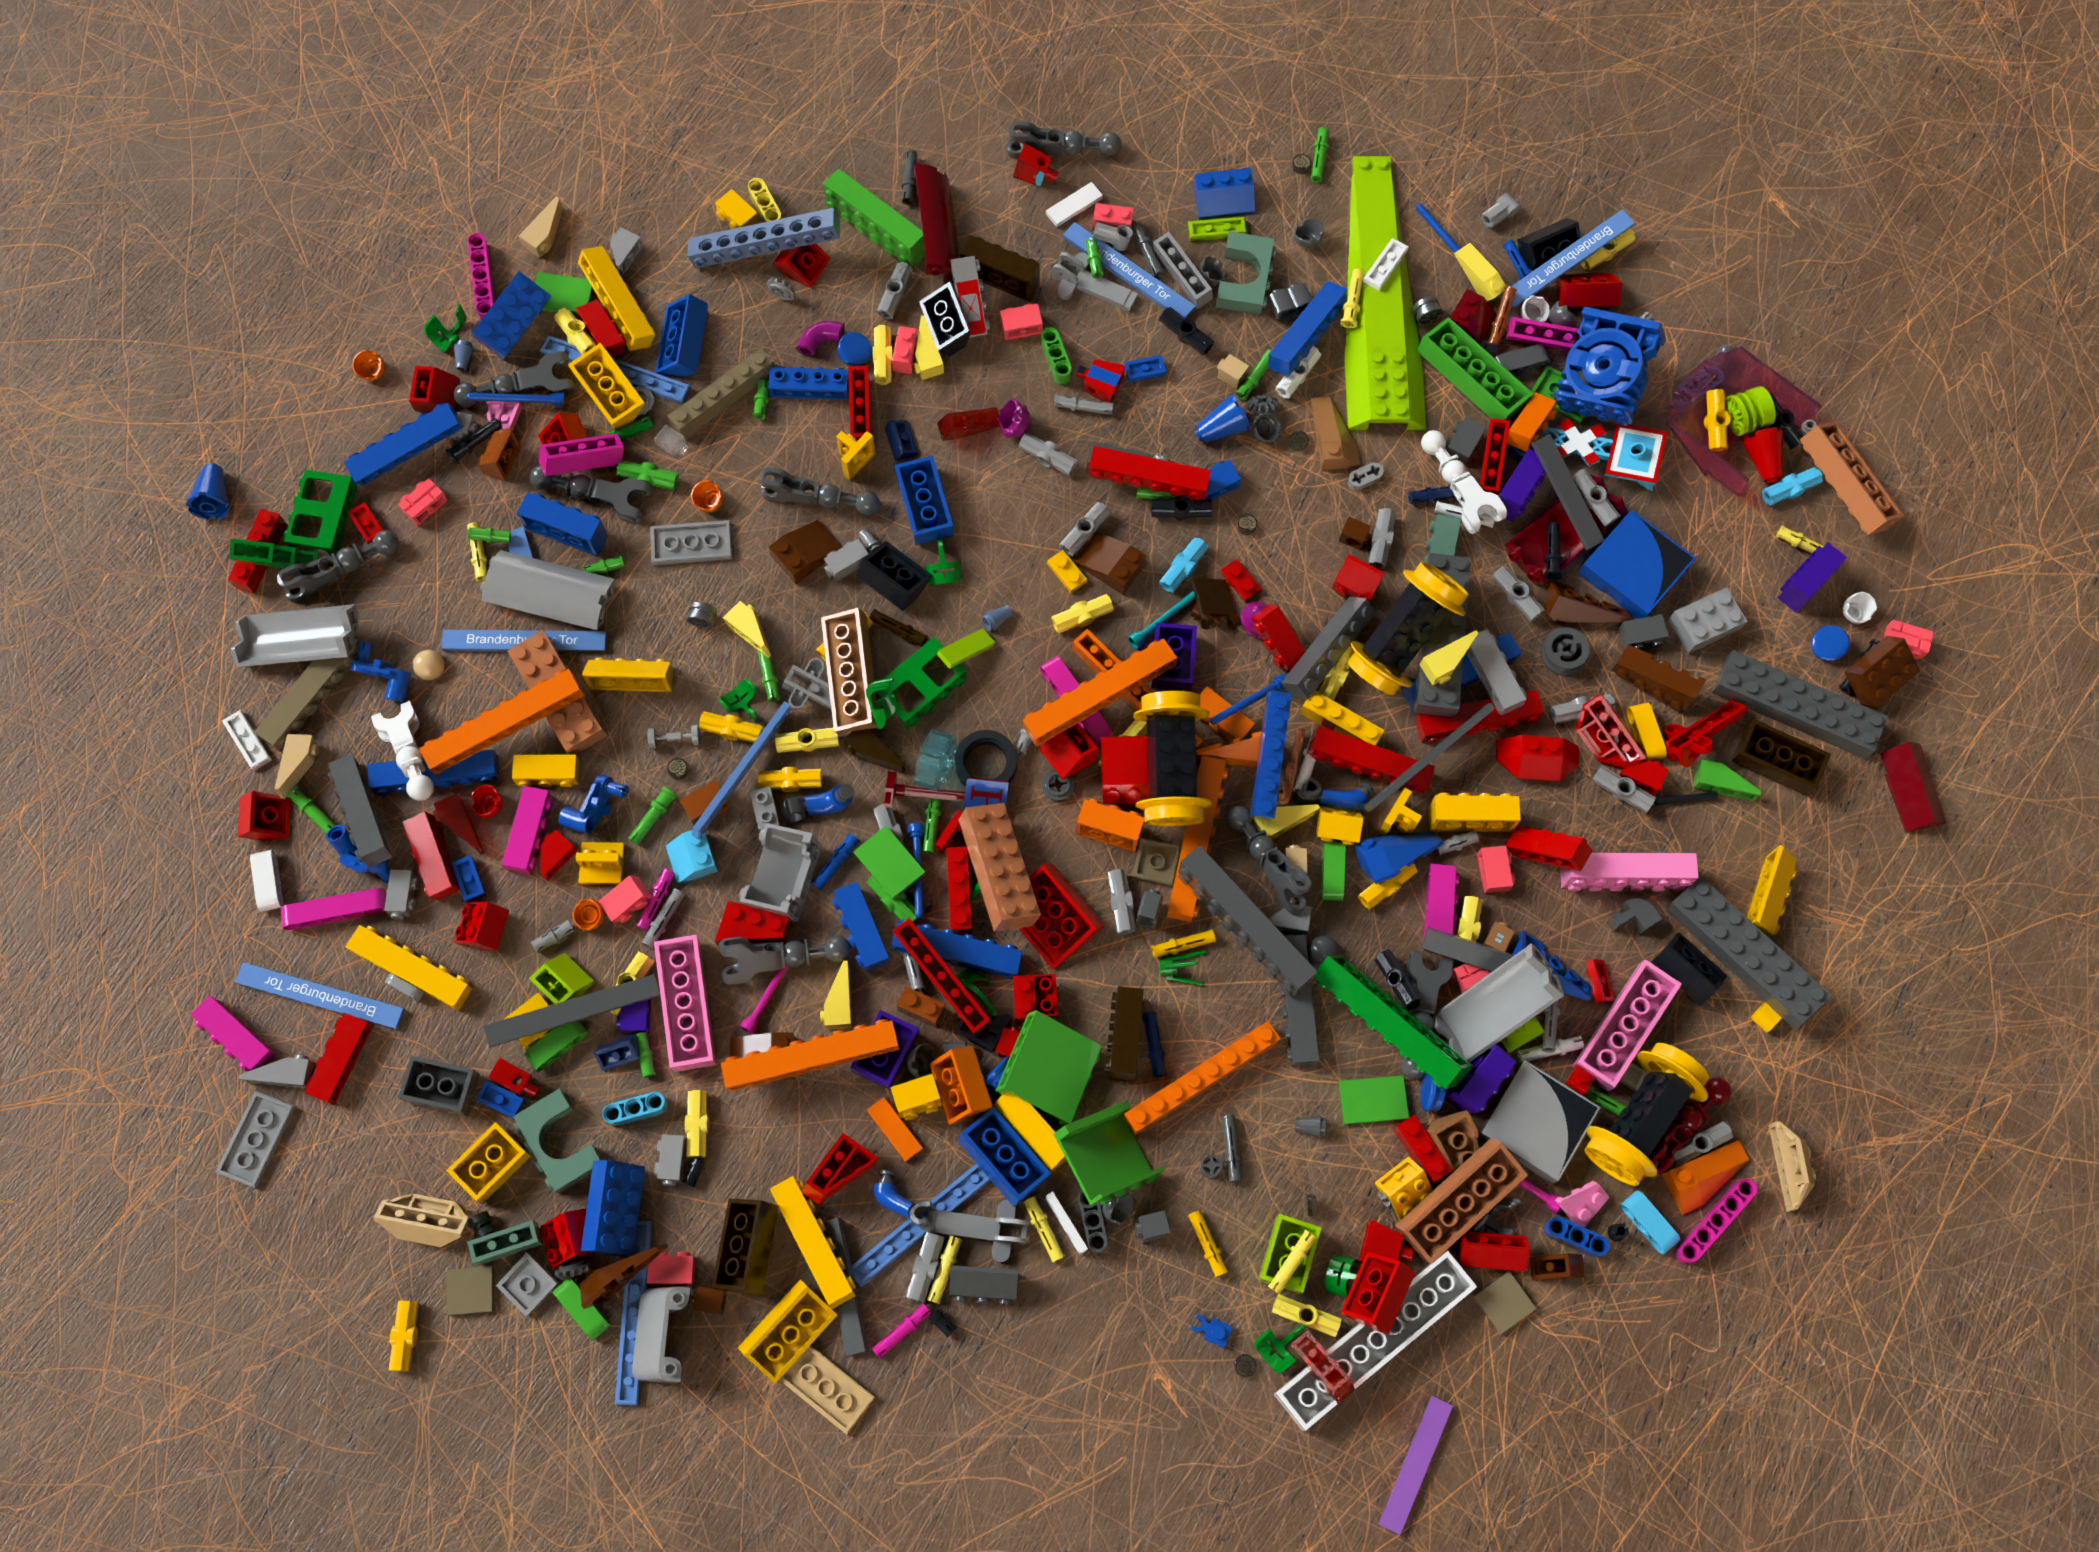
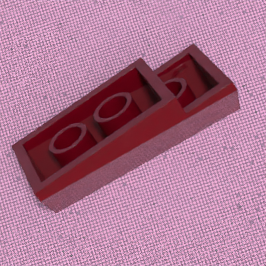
M1907 742L1882 752L1881 757L1887 774L1884 776L1905 833L1945 824V817L1921 744Z

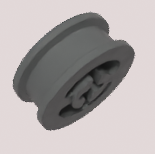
M1569 627L1555 629L1548 635L1542 646V661L1555 674H1574L1582 668L1589 656V643L1586 637L1576 629ZM1558 641H1562L1558 644L1555 652H1553L1552 644ZM1577 651L1578 659L1575 661L1568 662L1569 659H1572L1573 655Z

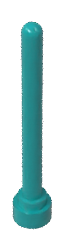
M1194 591L1144 630L1137 633L1133 632L1127 638L1132 647L1138 650L1144 645L1146 638L1155 631L1156 623H1166L1196 599Z

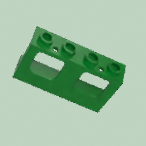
M305 469L303 476L299 480L300 488L298 494L294 497L293 512L289 514L288 529L284 532L283 540L288 547L300 546L325 550L329 556H332V553L336 556L341 545L349 516L348 511L351 509L357 484L352 476ZM314 479L333 482L327 502L308 500ZM303 515L323 519L317 538L297 536Z
M935 637L930 639L884 678H894L888 689L876 691V697L879 700L892 695L902 684L909 681L925 697V701L909 713L898 704L894 713L901 719L906 729L910 725L915 726L923 714L930 713L936 707V703L941 699H947L955 687H961L967 680V670L961 664L952 667L956 674L940 687L922 670L926 664L938 656V651L944 648Z

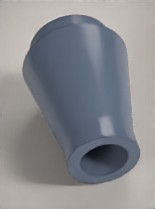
M457 340L454 345L455 368L457 370L466 371L474 350L472 343L469 341Z
M1005 605L1004 607L985 612L981 619L987 630H996L1013 613L1011 608Z

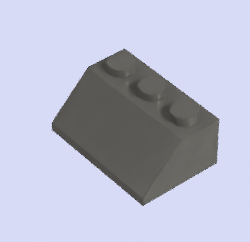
M951 1265L949 1295L954 1297V1301L967 1302V1298H976L978 1303H990V1299L999 1300L998 1304L1012 1305V1301H1017L1018 1270Z

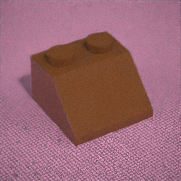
M509 428L494 432L492 438L488 439L484 455L480 456L478 462L484 475L503 481L506 480L521 448L512 429Z

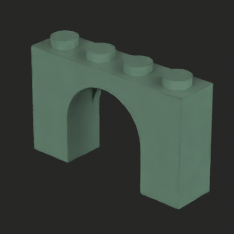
M1229 231L1224 258L1252 264L1257 269L1259 277L1248 284L1220 281L1216 308L1261 315L1262 308L1267 306L1268 296H1264L1265 291L1269 292L1271 280L1267 279L1268 274L1272 275L1274 263H1270L1271 258H1275L1277 248L1273 246V238Z
M560 1088L513 1116L516 1121L513 1124L519 1135L523 1134L526 1139L524 1142L526 1149L530 1154L534 1153L537 1158L534 1161L536 1167L540 1172L544 1171L547 1179H545L546 1185L550 1191L554 1190L559 1194L592 1174L593 1161L602 1160L597 1149L592 1144L565 1159H554L547 1154L544 1148V1136L547 1129L554 1122L574 1111L565 1093Z

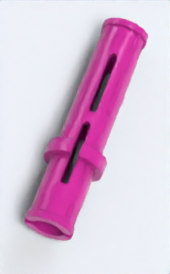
M666 868L662 869L656 885L653 884L652 897L647 901V905L635 924L637 927L648 931L649 925L664 895H667L669 892L667 889L675 876L674 872Z
M922 1303L909 1316L903 1317L904 1320L872 1347V1350L882 1359L909 1333L915 1332L918 1329L917 1326L932 1314L931 1311Z

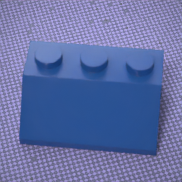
M1251 168L1194 175L1193 190L1199 219L1255 213L1254 182Z

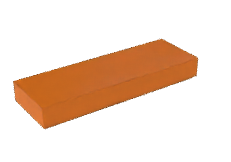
M884 1097L866 1110L905 1162L923 1150L922 1146Z

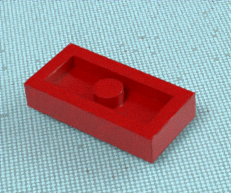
M365 502L348 511L349 516L368 544L373 542L378 532L383 531Z
M1237 559L1221 569L1220 573L1244 602L1261 592L1260 586Z
M959 810L935 843L936 850L942 854L947 848L953 846L955 842L954 837L957 832H962L959 823L962 812Z
M1600 959L1586 961L1588 967L1587 974L1591 980L1592 995L1596 1003L1613 1002L1614 997L1605 961Z

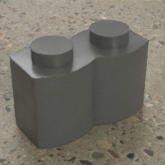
M1305 283L1292 284L1288 289H1276L1269 295L1268 303L1277 321L1288 319L1294 315H1300L1312 301Z
M1149 889L1143 892L1137 913V925L1149 929L1156 928L1164 899L1159 891Z

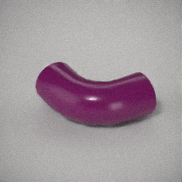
M821 321L811 325L800 337L796 347L797 351L802 355L811 357L815 355L816 349L822 341L832 340L839 342L841 337L844 336L845 324L836 321Z

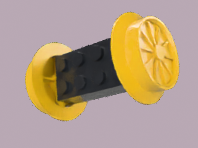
M1421 561L1414 571H1403L1410 584L1366 644L1357 641L1351 642L1354 654L1348 660L1349 666L1368 683L1389 695H1395L1401 686L1411 687L1413 685L1410 678L1404 673V670L1450 610L1461 616L1466 614L1462 604L1469 596L1468 592L1447 574L1424 561Z
M1162 691L1146 694L1141 697L1142 709L1136 711L1133 717L1136 720L1147 722L1149 799L1137 802L1136 807L1144 810L1145 824L1187 826L1204 822V809L1211 806L1212 801L1197 797L1195 721L1208 717L1209 711L1200 707V695L1194 692Z
M1657 1043L1651 1052L1641 1051L1638 1053V1063L1648 1074L1644 1077L1641 1087L1632 1095L1628 1106L1621 1111L1620 1118L1609 1130L1596 1126H1589L1586 1130L1590 1142L1584 1151L1588 1158L1610 1176L1631 1186H1638L1644 1176L1655 1177L1657 1175V1169L1648 1157L1686 1100L1704 1102L1708 1098V1093L1704 1088L1709 1080V1074L1706 1069L1690 1055L1669 1044Z

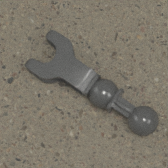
M1014 122L1009 128L1011 139L1007 144L1006 151L1010 157L1019 158L1024 145L1027 144L1044 154H1063L1064 150L1067 154L1074 155L1081 152V155H1084L1085 149H1099L1106 156H1115L1120 151L1122 142L1120 137L1113 132H1106L1100 138L1085 137V131H1082V134H1080L1078 131L1071 130L1064 134V130L1038 128L1030 122ZM1015 130H1020L1022 133L1018 134ZM1012 147H1021V149L1016 151Z
M560 351L545 354L537 366L511 372V375L500 374L494 380L492 377H489L490 384L475 387L470 383H461L454 390V399L462 407H472L477 401L468 400V393L515 394L517 392V394H528L545 390L550 394L564 392L565 395L574 392L576 386L571 379H557L555 377L557 369L567 365L569 362L568 354Z
M540 465L532 469L529 477L530 483L538 490H547L552 486L564 489L568 497L571 495L577 500L587 498L588 502L613 508L621 520L631 523H641L643 519L641 511L630 505L631 500L635 497H648L652 491L649 483L635 478H628L620 483H613L594 478L590 480L584 475L574 476L571 472L568 478L558 475L545 476Z
M765 468L760 473L761 494L768 501L777 503L793 501L804 504L814 503L815 505L819 503L824 508L836 506V510H839L840 504L856 507L859 513L865 516H872L880 507L879 497L872 491H863L859 495L843 493V486L838 488L832 483H825L820 486V482L816 483L810 479L796 477L787 471L776 468ZM773 475L775 480H766L765 477ZM767 489H771V490H773V491H775V492L772 493V494H769V493L766 492V490H767ZM812 490L813 493L806 494L805 491Z
M380 531L375 535L372 543L359 549L353 543L354 548H342L337 552L336 556L332 553V556H324L307 564L291 565L278 573L277 581L285 589V594L290 601L295 603L313 596L320 587L335 581L340 575L344 576L343 572H355L360 568L361 564L365 567L364 559L377 553L386 556L394 554L399 547L398 536L392 531ZM287 576L294 577V579L288 582L284 581ZM300 588L299 594L292 595L293 590Z
M1234 806L1227 814L1228 826L1234 831H1242L1246 836V849L1250 850V854L1254 859L1260 861V867H1263L1264 873L1274 885L1277 897L1284 908L1291 914L1302 912L1306 904L1303 894L1310 890V878L1302 868L1292 865L1288 858L1275 846L1274 841L1266 836L1267 832L1265 830L1256 831L1252 825L1251 811L1248 808ZM1294 898L1299 905H1293L1290 899Z
M842 936L831 937L825 944L808 946L807 939H804V944L793 940L783 946V942L753 944L744 937L726 938L719 943L720 953L724 957H736L739 961L737 964L725 967L722 972V980L726 984H743L750 981L756 973L784 969L785 964L789 967H799L806 962L807 966H810L809 959L827 957L832 962L839 963L849 957L851 946L848 940Z
M1412 949L1408 955L1405 973L1411 976L1412 984L1423 1000L1421 1005L1416 1009L1410 1010V1013L1433 1031L1434 1019L1432 1016L1435 1015L1439 987L1443 986L1451 978L1453 959L1444 956L1439 961L1437 970L1431 971L1425 968L1422 963V952ZM1403 1057L1401 1069L1405 1076L1411 1079H1420L1425 1074L1415 1067V1062Z

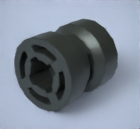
M488 1211L478 1213L468 1221L469 1227L475 1232V1239L497 1232L495 1225L490 1222L491 1217Z

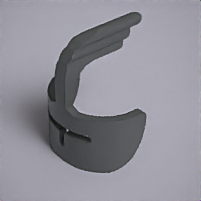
M1504 1197L1489 1213H1486L1476 1223L1473 1232L1495 1233L1483 1225L1486 1224L1496 1230V1234L1514 1235L1515 1231L1513 1229L1496 1223L1494 1217L1501 1208L1513 1209V1207L1521 1203V1200Z

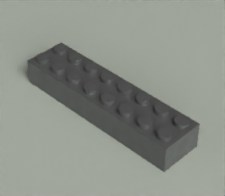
M1430 553L1426 562L1447 574L1468 592L1471 558ZM1468 597L1462 604V607L1464 608L1465 612H1467ZM1449 610L1419 650L1414 713L1455 718L1458 713L1463 658L1450 676V680L1443 684L1437 683L1435 685L1431 684L1420 667V663L1423 657L1465 636L1466 614L1461 616Z
M1732 650L1726 657L1712 690L1713 694L1729 701L1734 700L1746 705L1750 710L1863 759H1867L1875 752L1888 718L1884 714L1735 650Z
M1200 845L1181 861L1178 871L1179 879L1185 885L1189 884L1196 898L1200 901L1203 900L1208 905L1207 909L1209 912L1222 920L1223 927L1228 932L1232 931L1237 936V942L1243 948L1247 947L1251 951V957L1258 964L1261 962L1264 965L1268 976L1272 979L1276 978L1281 984L1280 988L1286 995L1290 994L1294 998L1313 981L1317 974L1314 967Z
M1702 876L1671 903L1667 912L1794 1030L1797 1031L1831 998L1832 995Z

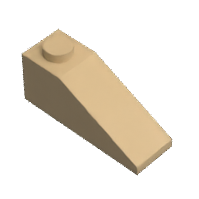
M557 196L519 235L522 246L539 258L549 252L557 232L563 211L562 204Z
M287 734L274 788L280 799L287 797L289 791L296 786L314 764L315 756L319 753V744L316 743L312 735Z

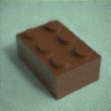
M1886 636L1848 668L1845 674L1861 705L1879 707L1920 672V669L1905 638Z

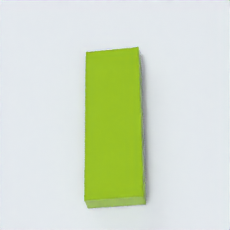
M1245 217L1188 221L1190 242L1228 238L1229 231L1247 234Z
M982 628L940 649L937 655L950 669L992 648L995 641Z

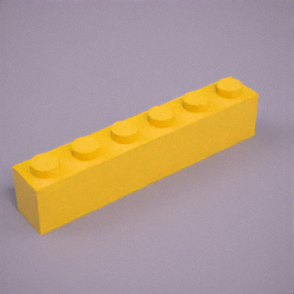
M603 246L582 249L578 264L601 303L606 307L611 320L615 321L617 330L625 337L629 350L634 351L651 347L655 337L654 329L649 325L645 314L640 310L636 299L631 295L627 284L619 274V270L612 263L610 255L606 253Z
M361 925L358 926L345 946L347 949L458 1011L460 1010L472 991L467 979L460 975H457L456 978L450 975L451 971L442 965H439L438 968L433 966V961L423 955L420 958L413 955L415 953L414 950L405 945L402 948L395 945L397 943L396 940L387 935L384 938L379 936V931L369 925L367 928Z
M794 1176L770 1188V1191L777 1205H779V1209L831 1309H834L855 1297L853 1289L856 1286L851 1276L846 1278L843 1272L846 1267L841 1257H835L833 1250L836 1247L830 1237L826 1239L823 1233L826 1228L821 1218L816 1220L813 1214L816 1208L811 1199L806 1200L804 1197L802 1181H796Z

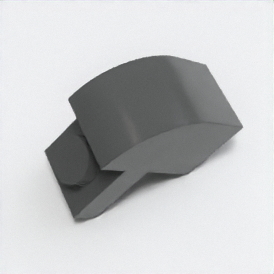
M1635 898L1625 901L1620 906L1622 910L1611 916L1613 920L1608 925L1612 931H1615L1631 921L1638 933L1642 934L1663 918L1652 904L1643 899Z

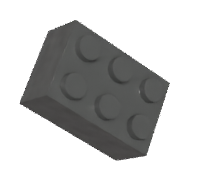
M411 1055L398 1098L407 1103L467 1116L480 1074L474 1069Z

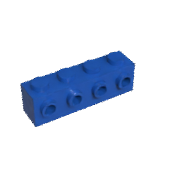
M770 367L768 387L770 397L849 400V372L843 368Z
M858 882L834 890L835 898H832L835 909H840L842 913L840 921L843 929L848 928L850 936L847 938L851 948L856 947L858 955L855 957L859 967L864 966L865 971L868 972L890 963Z

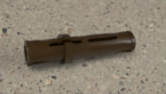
M876 609L872 611L870 619L874 623L902 636L903 640L908 639L921 647L926 644L928 635H924L913 629V626L905 625Z

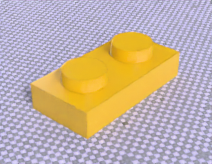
M1064 550L1047 560V565L1070 593L1087 583V578Z

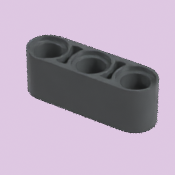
M1536 344L1494 357L1513 376L1543 369L1551 363L1544 344Z
M1082 1190L1078 1197V1204L1087 1247L1091 1253L1101 1254L1107 1247V1236L1100 1203L1098 1202L1091 1206L1085 1204L1082 1201V1197L1085 1195ZM1089 1216H1096L1099 1224L1091 1227L1087 1224L1086 1220ZM1093 1238H1101L1104 1243L1103 1247L1095 1249L1091 1245Z

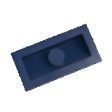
M890 420L885 426V432L895 461L917 456L918 451L908 421Z
M635 1034L602 1044L593 1052L602 1071L640 1059L638 1041Z

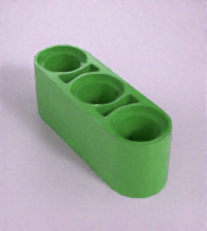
M1052 327L1046 328L1042 331V349L1055 382L1059 385H1066L1071 381L1072 367L1059 332Z
M1323 842L1321 900L1343 901L1346 844L1341 842Z
M580 1021L554 1028L528 1048L524 1056L537 1072L542 1071L580 1042L588 1034V1031Z
M572 1277L567 1278L552 1291L591 1340L594 1341L611 1326L597 1306L583 1309L581 1306L580 1286Z

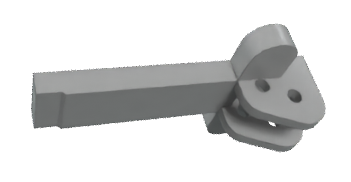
M1066 252L1060 254L1058 263L1052 268V278L1060 282L1057 289L1060 299H1070L1075 290L1078 289L1130 312L1138 297V293L1103 277L1099 278L1098 275L1097 278H1093L1092 273L1086 271L1089 266L1086 253H1078L1075 257Z
M812 658L805 670L793 665L785 678L782 688L791 693L788 700L791 709H802L808 698L831 709L829 683L819 679L824 669V662L820 658ZM793 676L800 681L810 684L809 689L806 690L791 682V677Z
M1003 1200L998 1205L996 1218L940 1210L928 1211L927 1219L935 1227L933 1230L925 1232L993 1241L992 1258L998 1263H1003L1010 1256L1011 1244L1022 1246L1026 1244L1028 1221L1014 1219L1016 1207H1013L1008 1200ZM1000 1224L1022 1227L1021 1238L999 1236Z

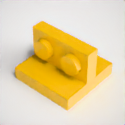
M842 431L836 436L839 454L842 456L843 474L849 481L876 454L873 435L868 431L858 441L852 435H846Z
M1404 788L1378 832L1379 835L1386 836L1392 825H1395L1402 833H1413L1422 816L1404 806L1412 791Z
M582 842L581 853H576V862L580 866L578 883L580 885L620 884L623 879L625 844Z

